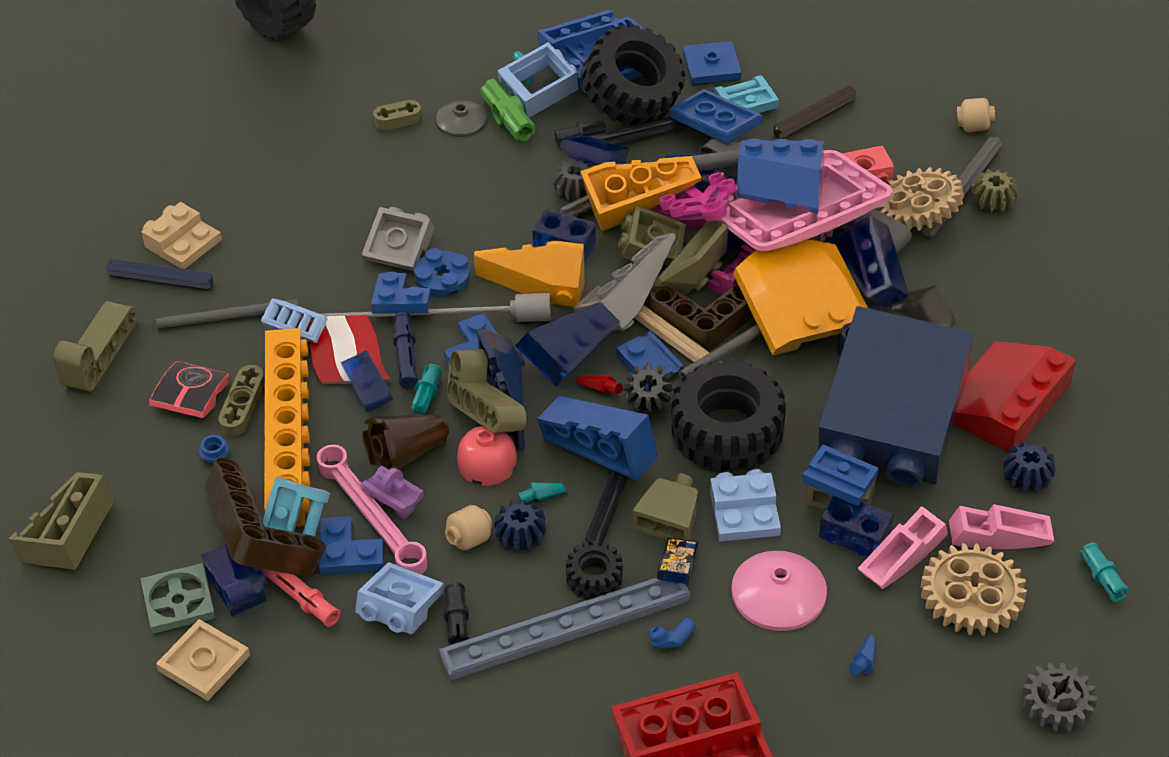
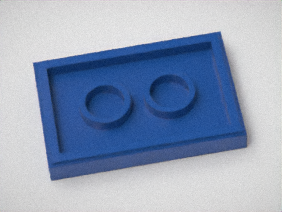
M705 89L669 108V117L726 144L762 124V115Z

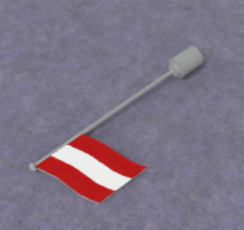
M550 293L516 294L515 300H510V306L429 309L428 313L408 314L413 316L510 311L511 317H516L517 322L551 321ZM372 312L321 314L326 316L328 320L317 343L309 342L313 368L321 384L391 382L383 367L377 336L368 317L395 316L397 313L372 314ZM310 321L305 332L309 331L313 321Z

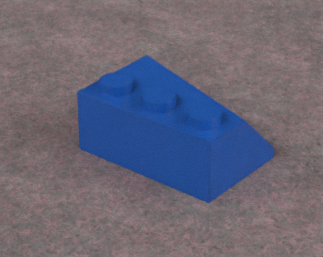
M755 138L741 140L738 156V198L767 204L776 200L784 202L787 208L795 209L797 205L809 207V212L818 214L824 175V141H815L813 139H805L803 141H788L786 139L767 141Z

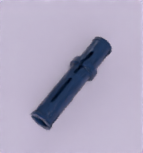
M399 312L393 317L395 328L393 344L397 349L399 383L402 388L411 389L418 382L413 347L416 339L411 329L410 314Z

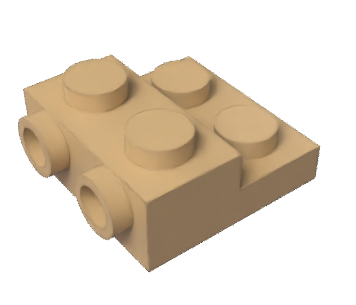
M182 202L175 206H167L160 218L156 221L149 220L146 222L141 231L145 248L180 269H186L222 240L220 231L202 222L200 213Z

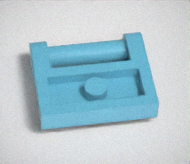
M762 75L755 76L750 81L723 88L719 86L713 88L714 94L756 113L779 107L778 97Z
M277 477L273 483L263 524L265 527L294 532L305 497L311 499L312 503L303 534L315 536L324 503H328L330 493L322 489L308 487Z

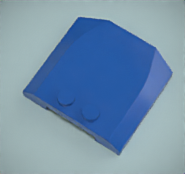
M606 10L539 30L537 40L540 46L549 42L555 50L559 49L569 65L575 66L579 74V78H577L578 87L585 92L582 84L584 81L582 79V70L597 39L604 35L605 31L611 28L616 29L617 26L627 25V28L631 25L640 26L634 19L626 16L619 19L613 16L614 11ZM617 66L620 73L629 81L643 76L631 67Z

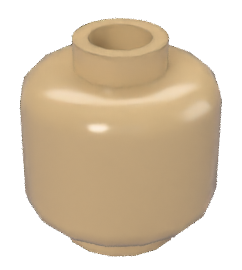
M986 98L965 99L961 106H957L958 126L963 127V130L967 133L988 131L991 122L996 121L995 106H989V101Z
M474 505L458 510L448 516L445 530L446 538L450 544L465 551L487 541L491 535V517L487 511Z

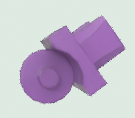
M381 465L370 479L361 483L363 491L372 495L378 504H386L393 508L395 514L402 519H406L415 511V504L424 497L423 490L403 479L402 471L397 468L388 470Z

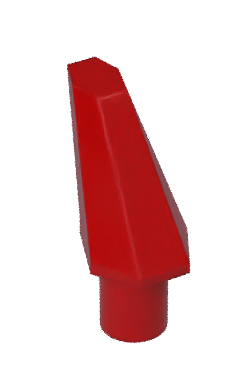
M580 376L577 378L578 384L608 395L611 393L620 394L623 390V385L616 382L611 376Z

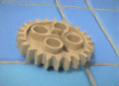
M931 167L926 172H922L918 168L914 174L907 171V176L897 175V181H888V185L893 189V197L877 207L876 210L903 223L909 230L916 226L919 231L922 225L932 228L933 222L941 224V218H951V212H958V206L963 205L964 193L961 180H958L957 175L951 176L950 171L943 173L942 168L937 169L935 172H932Z
M962 543L961 551H958L951 545L948 554L940 550L938 558L931 557L929 566H925L921 581V588H923L921 597L927 599L926 609L934 608L933 618L943 616V626H947L952 622L955 624V632H958L963 626L967 627L968 635L973 633L974 628H978L983 636L988 627L994 633H998L1000 624L1008 628L1010 620L1016 621L1019 611L1022 612L1027 590L1024 589L1026 580L1020 578L1021 569H1012L1014 562L1012 559L1005 562L1002 561L1003 552L995 556L992 555V547L990 546L983 552L980 551L979 544L977 543L974 545L973 550H969L967 545Z

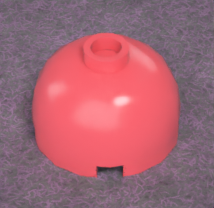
M479 426L468 431L459 442L457 466L460 474L467 481L472 483L473 479L481 481L482 486H491L502 483L513 474V468L517 464V453L512 438L506 432L492 433L484 426Z

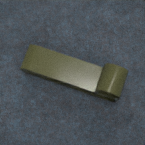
M106 301L78 343L65 340L58 343L54 352V363L62 385L89 392L96 387L134 328L137 320L136 308Z
M483 349L454 350L450 355L447 395L450 403L492 433L524 430L526 426L524 407L486 382L488 360Z

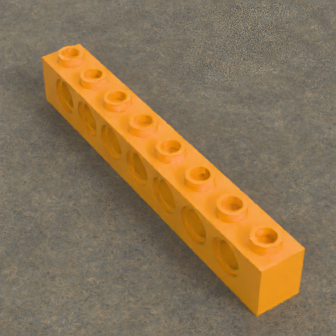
M300 328L265 331V511L275 478L280 477L310 487L309 471H305V466H310L309 449L304 448V444L310 442L308 425L304 426V421H309L308 403H304V399H309L308 382H303V378L309 377L308 362L303 360V357L308 356L307 339L302 340ZM304 497L296 527L305 526V513H309L310 499Z

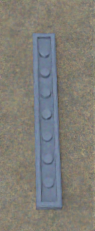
M672 572L439 649V654L451 681L690 601L691 594L680 573Z

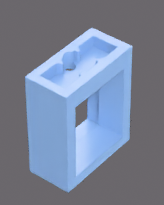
M549 42L497 71L499 81L511 96L517 95L520 98L524 112L529 118L579 90L577 80L579 74L574 65H569L559 49L555 50ZM550 66L560 79L531 94L521 81Z

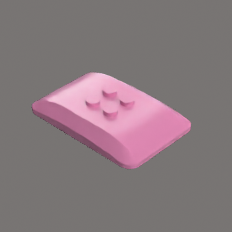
M825 150L824 175L818 214L809 212V207L797 205L795 209L785 207V203L774 200L767 204L738 198L736 190L726 200L728 205L726 208L727 214L717 221H723L731 232L756 250L769 251L781 249L808 240L868 213L889 201L893 197V189L840 152Z

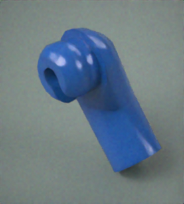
M685 617L673 631H666L663 626H655L649 632L651 644L658 649L678 648L696 629V625L691 619Z

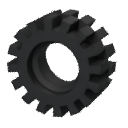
M593 540V545L589 546L588 541L582 542L583 548L576 545L573 547V552L570 551L568 553V560L566 559V582L571 591L575 590L577 597L580 598L584 594V600H590L591 596L596 598L603 594L611 593V591L619 590V586L622 584L623 562L621 554H617V549L614 546L609 550V543L604 542L602 546H599V540ZM589 566H600L605 568L606 572L593 576L585 574L582 570Z

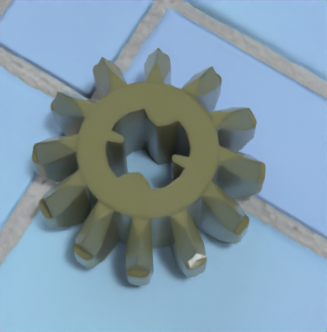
M987 169L985 173H978L971 189L973 203L980 205V210L990 209L991 213L993 210H998L1002 213L1004 209H1011L1018 196L1016 178L1010 177L1009 172L1000 173L999 169L996 172Z

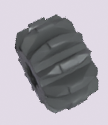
M572 158L571 162L562 161L561 166L555 167L553 187L560 198L566 197L569 202L572 199L578 200L588 195L581 171L593 167L592 163L585 164L583 159L577 162Z
M650 362L646 363L645 370L636 365L634 367L636 374L627 373L626 379L629 383L623 385L624 391L628 392L626 396L627 402L635 401V409L645 405V408L650 412L652 410L651 405H655L658 410L663 409L661 401L670 402L671 396L668 392L674 390L673 384L669 383L671 379L670 373L662 374L663 367L661 365L656 366L652 370ZM648 383L652 384L650 392L645 391L646 384Z

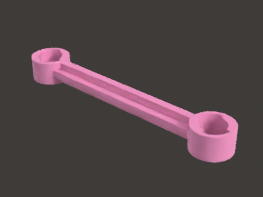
M327 445L321 448L317 453L319 473L324 478L335 479L393 551L397 566L422 575L428 565L424 546L417 542H408L375 499L362 490L361 482L348 466L347 453L343 447ZM327 460H328L329 462H330V461H338V462H340V463H338V464H336V465H326V464H324V462H326ZM404 558H416L419 560L414 564L401 562Z

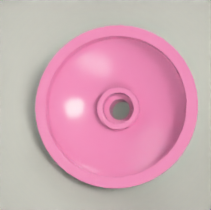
M767 551L750 557L739 566L732 580L731 594L739 613L752 624L773 631H790L808 625L820 615L826 603L827 586L821 571L805 557L787 551Z

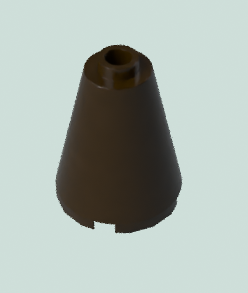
M438 414L375 416L365 420L364 424H368V430L362 432V438L370 464L376 462L378 467L382 465L388 470L392 468L400 470L446 442L449 426L447 421Z

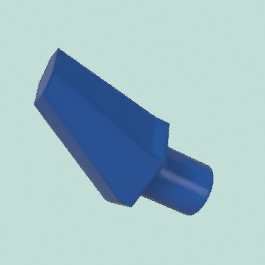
M872 635L866 637L857 653L853 656L855 661L850 664L849 671L854 676H858L861 673L867 675L874 671L876 641Z

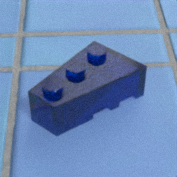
M870 215L825 241L826 243L836 245L852 278L868 299L887 309L909 296L888 225Z
M598 302L528 331L515 346L557 386L620 321L601 302Z

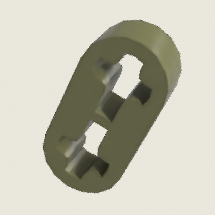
M406 100L379 106L373 111L374 125L380 130H390L416 124L422 118L421 105L417 101Z

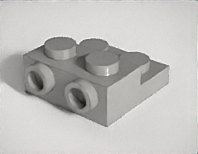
M379 207L362 252L363 259L414 272L415 265L419 261L422 251L426 252L435 229L431 219L422 213H415L413 215L404 213V211L396 207H390L389 209Z

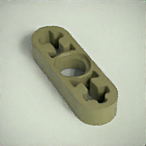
M246 365L238 371L218 417L220 429L224 435L229 437L239 436L247 429L265 386L264 373L261 367ZM239 397L249 398V401L244 404L235 403V400Z

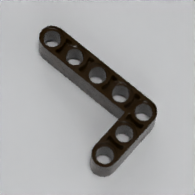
M738 283L706 308L701 307L671 286H656L651 290L650 309L705 350L715 348L754 317Z
M216 458L205 483V490L230 557L236 563L247 567L306 577L313 576L326 550L325 543L312 535L265 527L239 464L228 458Z

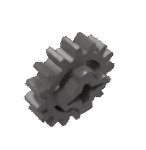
M1048 663L1046 671L1038 666L1035 668L1034 675L1028 674L1022 691V696L1025 697L1023 707L1031 708L1029 714L1031 719L1041 718L1040 726L1044 727L1047 723H1051L1053 731H1057L1059 725H1064L1067 732L1072 729L1073 723L1081 728L1084 725L1085 719H1091L1097 702V697L1094 696L1096 688L1095 686L1087 685L1088 675L1082 677L1077 675V667L1068 671L1066 670L1065 663H1061L1059 669H1055L1052 663Z

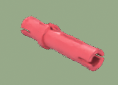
M263 569V575L295 599L304 612L307 614L312 613L328 627L333 626L339 620L341 611L327 602L318 589H311L294 574Z

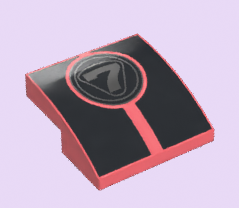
M176 361L157 384L149 400V405L204 418L216 406V395L229 384V373Z

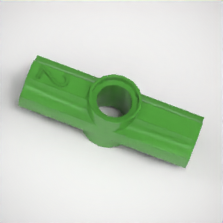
M494 78L487 80L484 86L480 88L481 96L491 107L496 123L498 125L504 124L516 140L521 142L530 140L531 136L535 133V125L524 112L520 98L517 95L511 96L500 81H496Z

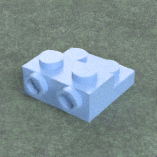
M754 469L747 472L746 475L733 476L729 472H723L718 474L716 478L710 479V497L719 542L780 536L781 526L771 473H763L759 469Z
M388 562L358 590L355 612L365 621H379L388 625L394 632L413 634L427 619L428 608L443 594L444 583Z

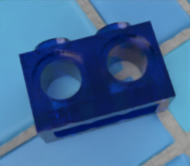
M545 209L532 230L533 248L546 246L547 242L551 241L584 244L585 263L596 244V223Z
M833 496L821 517L819 537L829 543L840 545L859 555L869 557L891 533L894 514L861 501L856 506Z

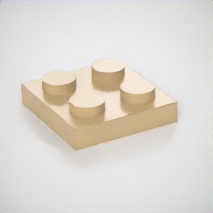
M198 619L156 663V666L160 673L209 701L248 659L250 652L248 647Z

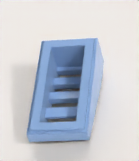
M272 298L261 322L268 330L296 328L300 318H302L298 326L302 340L307 339L309 342L317 343L328 318L294 304ZM289 315H291V317H290V319H289V321H288V323H287V325H286L285 323H286V321H287ZM310 321H313L309 331L305 332Z

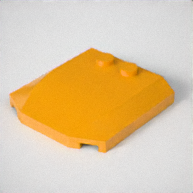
M808 239L781 249L769 251L755 250L735 268L733 273L773 356L797 350L801 343L840 334L842 327L852 322L856 306L868 308L835 244Z

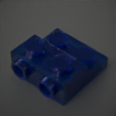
M582 134L563 138L560 147L562 150L569 151L567 157L576 159L577 162L583 159L585 164L592 163L594 165H600L605 162H615L616 165L626 164L629 152L628 147Z

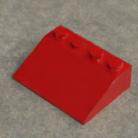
M995 341L967 373L953 424L1006 452L1010 450L1011 446L1018 447L1071 384L1076 359L1052 347Z

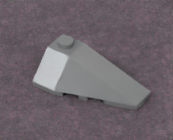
M669 233L657 236L632 257L633 264L630 263L613 272L611 275L614 279L603 287L596 286L573 308L574 311L607 332L615 330L624 331L634 323L633 318L640 312L676 238L675 234Z

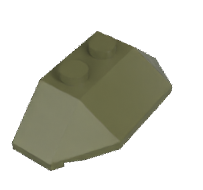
M707 221L656 278L651 290L656 286H671L685 296L693 288L699 291L709 280L706 277L707 273H712L723 264L720 258L727 251L728 226L723 221Z

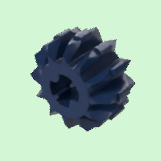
M1035 441L1030 446H1027L1024 442H1021L1018 447L1011 446L1003 461L1005 480L1011 481L1012 488L1022 487L1024 492L1028 488H1031L1036 493L1041 487L1047 488L1052 477L1055 476L1054 454L1047 453L1046 446L1036 447Z
M524 499L520 504H515L511 500L509 507L500 506L499 514L495 515V536L498 541H502L505 549L514 546L516 552L521 547H525L530 551L532 544L540 545L542 537L545 536L547 531L543 510H538L536 503L527 505Z

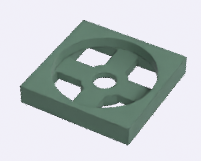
M203 563L140 578L152 634L195 624L198 619L207 621L216 618ZM195 579L201 583L202 588L187 591L182 589L181 581ZM169 586L170 592L166 597L152 600L151 595L156 587ZM181 595L184 597L183 602L179 604L172 602L175 596ZM202 601L196 610L188 614L187 609L191 603ZM169 609L175 613V617H165L157 612Z

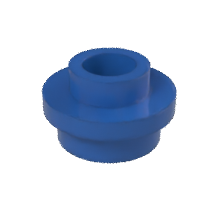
M218 435L207 436L202 440L199 447V455L207 463H214L216 458H226L229 454L228 443Z

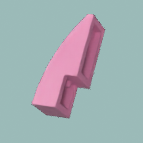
M995 504L992 505L989 511L959 506L949 519L952 545L962 546V543H965L967 547L974 548V545L977 543L980 549H986L989 546L992 549H1022L1052 545L1054 542L1050 516Z
M921 506L904 526L900 523L858 567V570L881 589H884L922 561L948 535L946 524Z

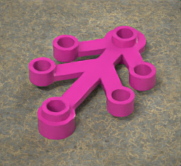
M718 172L708 177L710 185L704 193L693 185L678 193L676 197L674 194H668L661 197L659 201L663 210H670L672 217L701 213L707 221H715L727 214L726 208L728 205L726 200L737 188L733 179H725L724 173ZM720 190V193L716 197H713L717 193V191Z

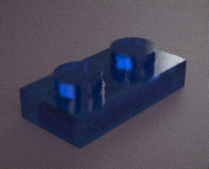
M367 350L341 362V366L366 412L393 400L391 392Z

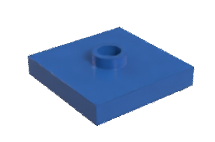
M732 41L683 46V56L692 85L741 79L742 72Z

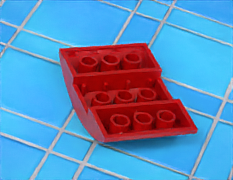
M738 672L611 706L614 723L625 757H773L761 732V721Z

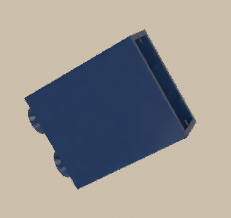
M856 306L819 425L818 450L824 444L878 467V470L886 472L889 480L901 486L917 487L921 485L922 481L937 484L970 364L974 333Z

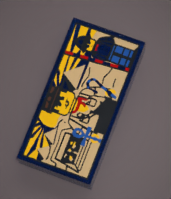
M668 537L658 567L657 579L689 584L699 542Z

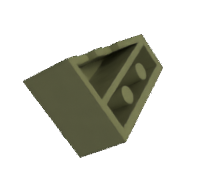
M76 472L50 497L52 503L40 514L35 512L29 518L31 523L20 534L15 532L8 539L21 563L76 570L115 501L103 475Z

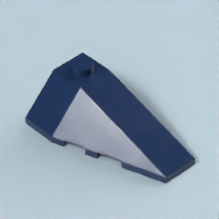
M484 328L477 329L478 349L485 351L488 360L486 382L523 406L521 367L525 366V360L521 350L516 351L512 341ZM524 430L511 432L518 449H525Z

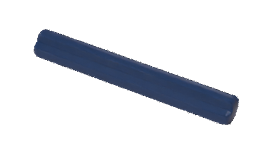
M115 259L109 260L106 266L107 274L111 276L201 289H211L214 281L213 275L207 272Z

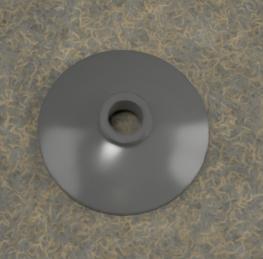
M472 101L450 102L441 107L436 114L438 128L452 136L475 134L483 129L487 123L485 109Z

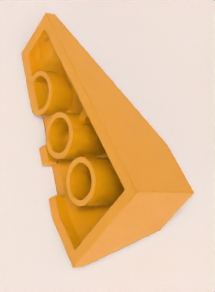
M692 156L660 158L657 162L641 163V160H632L631 164L617 165L615 162H605L581 171L588 198L601 231L622 224L625 215H630L635 205L650 210L660 204L659 199L668 194L677 195L702 181Z
M551 241L542 247L533 248L532 244L523 245L522 249L518 250L497 248L474 252L476 276L523 294L550 293L552 305L575 307L581 300L585 285L584 244Z

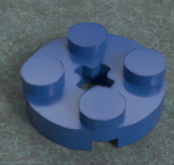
M432 248L427 250L426 256L422 257L415 265V282L420 288H430L432 297H448L449 292L455 290L459 293L467 287L470 281L468 259L463 254ZM440 272H446V273H443L442 276H438V274H437V273H440Z

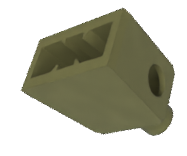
M679 473L674 482L663 478L656 479L633 509V530L667 541L671 538L670 542L672 539H675V541L676 539L684 540L680 545L685 546V541H690L698 510L699 491L692 487V478L687 474Z

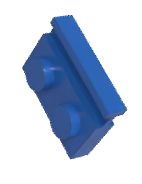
M651 331L647 332V335L642 338L638 336L616 347V356L633 374H636L634 370L636 365L645 370L647 362L651 363L652 370L656 366L661 365L663 367L662 374L670 373L671 379H673V375L683 369V364ZM646 384V388L651 390L652 384Z
M822 444L810 462L807 471H804L802 482L858 506L861 498L865 496L878 476L879 468Z

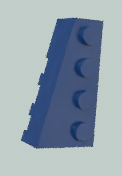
M558 396L537 418L544 440L636 481L658 458L649 416L646 414Z

